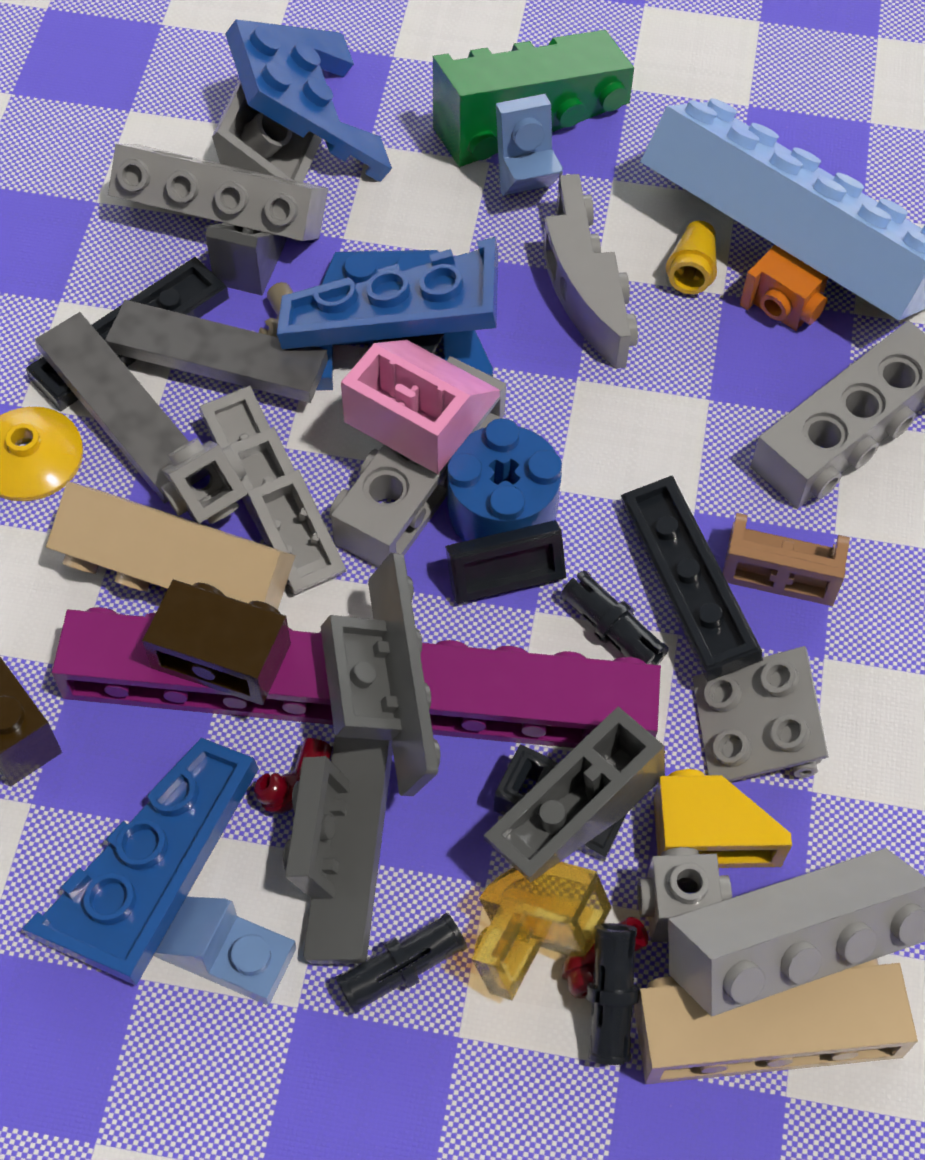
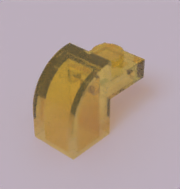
M559 862L531 883L514 867L502 873L487 886L479 898L491 924L479 934L472 961L489 993L512 1001L540 947L586 960L595 942V925L604 923L612 908L597 871Z

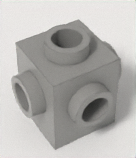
M198 438L193 439L172 451L168 455L172 463L162 469L169 482L161 486V489L176 514L180 516L188 512L190 517L199 524L206 519L212 524L230 515L239 507L236 501L248 494L240 480L247 473L230 446L222 450L220 445L215 442L208 441L202 445ZM201 468L206 469L210 475L209 484L205 488L195 489L191 485V475Z
M689 847L672 848L662 852L661 856H653L647 877L638 879L637 883L639 915L649 919L651 942H669V918L732 898L729 876H719L717 854H699L698 850Z

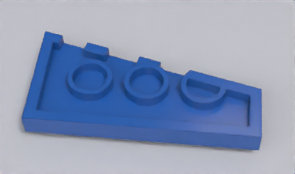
M200 738L147 795L149 799L147 805L130 823L127 824L125 821H122L106 838L109 845L85 871L78 868L61 886L64 893L43 915L37 912L22 930L29 938L137 986L259 770L255 759L207 739Z

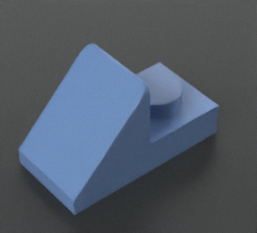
M546 94L496 103L499 180L502 196L550 187L559 178V175L563 174V167L552 150L551 103Z
M186 897L157 948L154 957L269 1006L297 947L295 940L238 917L233 901L225 898Z

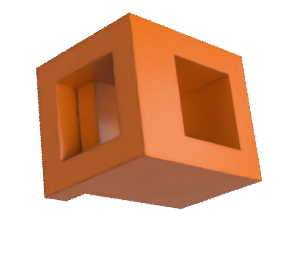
M774 245L747 272L740 306L749 310L754 304L761 308L770 318L781 321L797 331L804 322L809 325L813 324L824 310L828 298L823 296L828 277Z

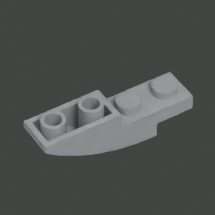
M559 175L557 215L545 217L543 252L549 276L567 315L581 335L614 368H626L629 346H636L638 341L635 314H627L625 304L629 303L630 297L628 275L626 272L619 273L615 252L601 253L599 234H590L589 226L593 225L594 220L593 200L591 194L583 195L580 175Z

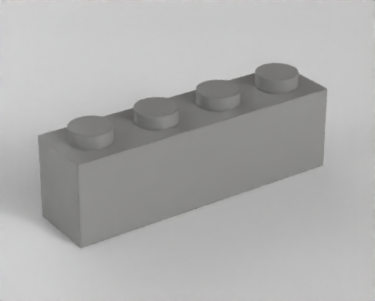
M887 848L669 918V975L712 1017L925 942V876Z

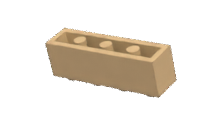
M69 481L66 483L46 548L65 554L62 564L92 574H96L98 566L117 571L114 582L137 590L148 592L150 583L168 589L173 579L190 585L200 582L214 586L227 597L246 603L262 601L275 607L277 610L296 556Z
M877 959L712 1017L671 976L654 979L648 983V988H640L639 1001L634 1005L645 1084L903 1058L918 1042L900 963L879 965Z

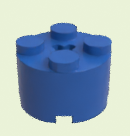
M495 419L487 427L469 434L448 462L447 505L449 518L455 533L463 541H468L556 520L562 477L561 458L543 437L529 429L517 426L510 419Z

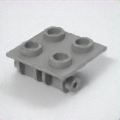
M806 646L763 657V661L708 682L704 673L692 676L708 775H722L729 782L785 768H792L795 777L804 778L815 775L818 772L817 764L822 759L829 758Z

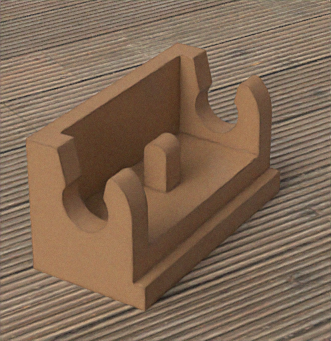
M736 513L722 572L727 583L824 605H834L845 577L850 537L838 535L836 544L828 547L746 529L748 515Z

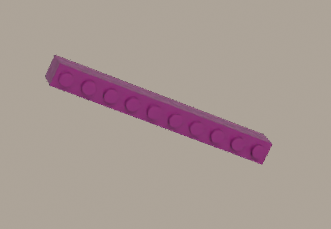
M93 607L87 611L70 609L66 611L52 669V675L63 699L333 725L321 631L319 633L293 631L288 627L291 645L264 705H260L152 669L142 640L156 613H149L145 616L123 615L103 607ZM444 640L436 644L422 643L420 657L424 682L428 684L431 691L429 713L433 735L575 748L619 706L656 738L658 732L661 665L646 664L644 661L633 657H620L613 661L590 659L580 653L571 651L547 655L528 653L524 649L515 646H501L495 650L473 648L454 640Z

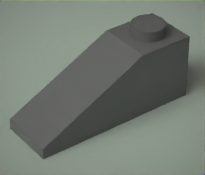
M618 706L484 834L485 840L531 883L623 818L658 783L659 777L665 776V746Z

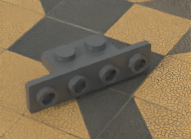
M390 553L368 581L373 619L329 615L320 627L335 737L392 741L399 794L401 796H414L437 775L440 764V747L437 740L433 738L429 713L431 691L428 684L424 682L420 657L422 636L415 626L412 608L413 582L407 576L404 555Z
M335 737L331 761L326 756L303 757L300 781L295 783L292 792V804L295 814L291 839L284 846L283 865L286 872L285 877L311 898L303 953L304 959L311 964H362L367 959L393 755L392 741Z

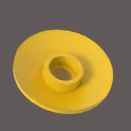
M22 407L0 415L1 498L11 501L42 499L58 492L66 486L67 481L70 482L81 466L84 451L80 433L68 417L44 407ZM30 442L25 446H19L22 443Z

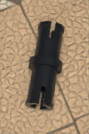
M584 570L577 574V578L581 581L580 583L572 578L562 590L561 598L595 627L594 635L602 643L609 641L625 657L637 658L646 664L651 662L653 665H658L664 659L669 647L665 643L660 642L634 617V608L625 601L619 603L591 577L589 572Z
M445 913L440 919L400 942L395 937L383 944L384 951L347 973L336 976L335 979L350 1008L356 1014L363 1007L403 984L408 989L420 982L418 975L457 952L466 950L467 945L450 914Z
M602 923L601 925H595L593 981L587 984L586 999L592 1002V1027L588 1058L600 1064L622 1065L624 1062L629 1063L631 1061L630 1032L632 1008L639 1001V987L634 985L633 971L637 928L626 924Z

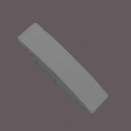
M251 386L201 405L200 415L213 442L219 444L222 450L230 446L247 473L246 476L240 479L248 492L242 500L266 546L296 555L287 580L293 594L345 573L346 567L299 469L294 470L275 428H270Z

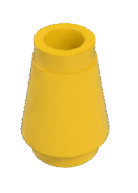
M697 220L687 225L685 232L666 262V273L670 284L677 291L684 294L703 292L714 282L717 276L716 231L706 221Z

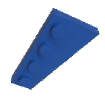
M492 237L477 241L478 250L454 257L451 249L429 255L431 263L400 271L398 264L377 269L378 273L373 275L368 281L357 284L348 277L283 295L277 328V336L281 348L291 349L496 328L498 248L496 238Z

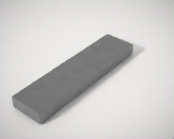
M124 300L105 339L109 347L118 355L245 387L251 386L252 389L311 403L328 362L326 349L314 346L282 349L278 337L129 300Z
M81 312L35 338L37 349L164 504L168 502L161 486L169 481L162 469L172 463L168 455L178 447L189 442ZM201 468L193 473L190 478L191 485L209 475V472Z

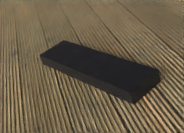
M193 257L129 301L201 318L229 299L227 286L196 257ZM121 306L92 324L104 341ZM116 354L126 367L138 360ZM44 357L26 367L30 381L60 412L79 400Z
M673 475L622 494L621 499L625 512L707 682L763 661L762 649Z

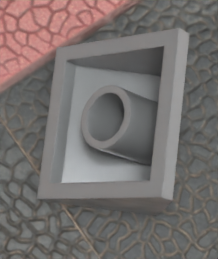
M240 79L212 135L221 164L304 182L322 141V138L310 131L303 138L247 104Z

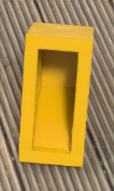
M695 769L677 770L668 776L659 777L653 799L658 856H661V853L668 849L689 847L698 850L699 854H717L718 868L782 867L792 847L791 833L722 775H704L702 771Z

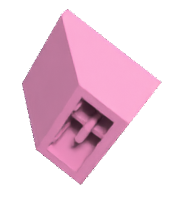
M409 340L374 343L341 381L345 423L436 474H439L500 397V390Z

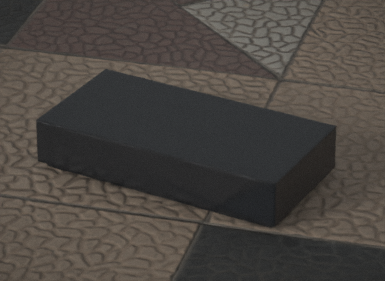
M556 520L445 546L452 594L457 604L567 578L562 530Z

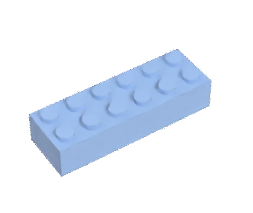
M711 98L709 102L700 103L690 100L688 104L668 105L640 161L641 163L895 319L902 320L925 309V225L921 228L907 220L908 212L903 207L887 199L881 198L877 202L862 193L864 186L856 179L842 173H836L833 176L819 168L821 160L818 157L800 148H793L792 151L776 142L779 137L778 134L763 125L751 123L748 126L735 118L737 114L736 109L725 102Z

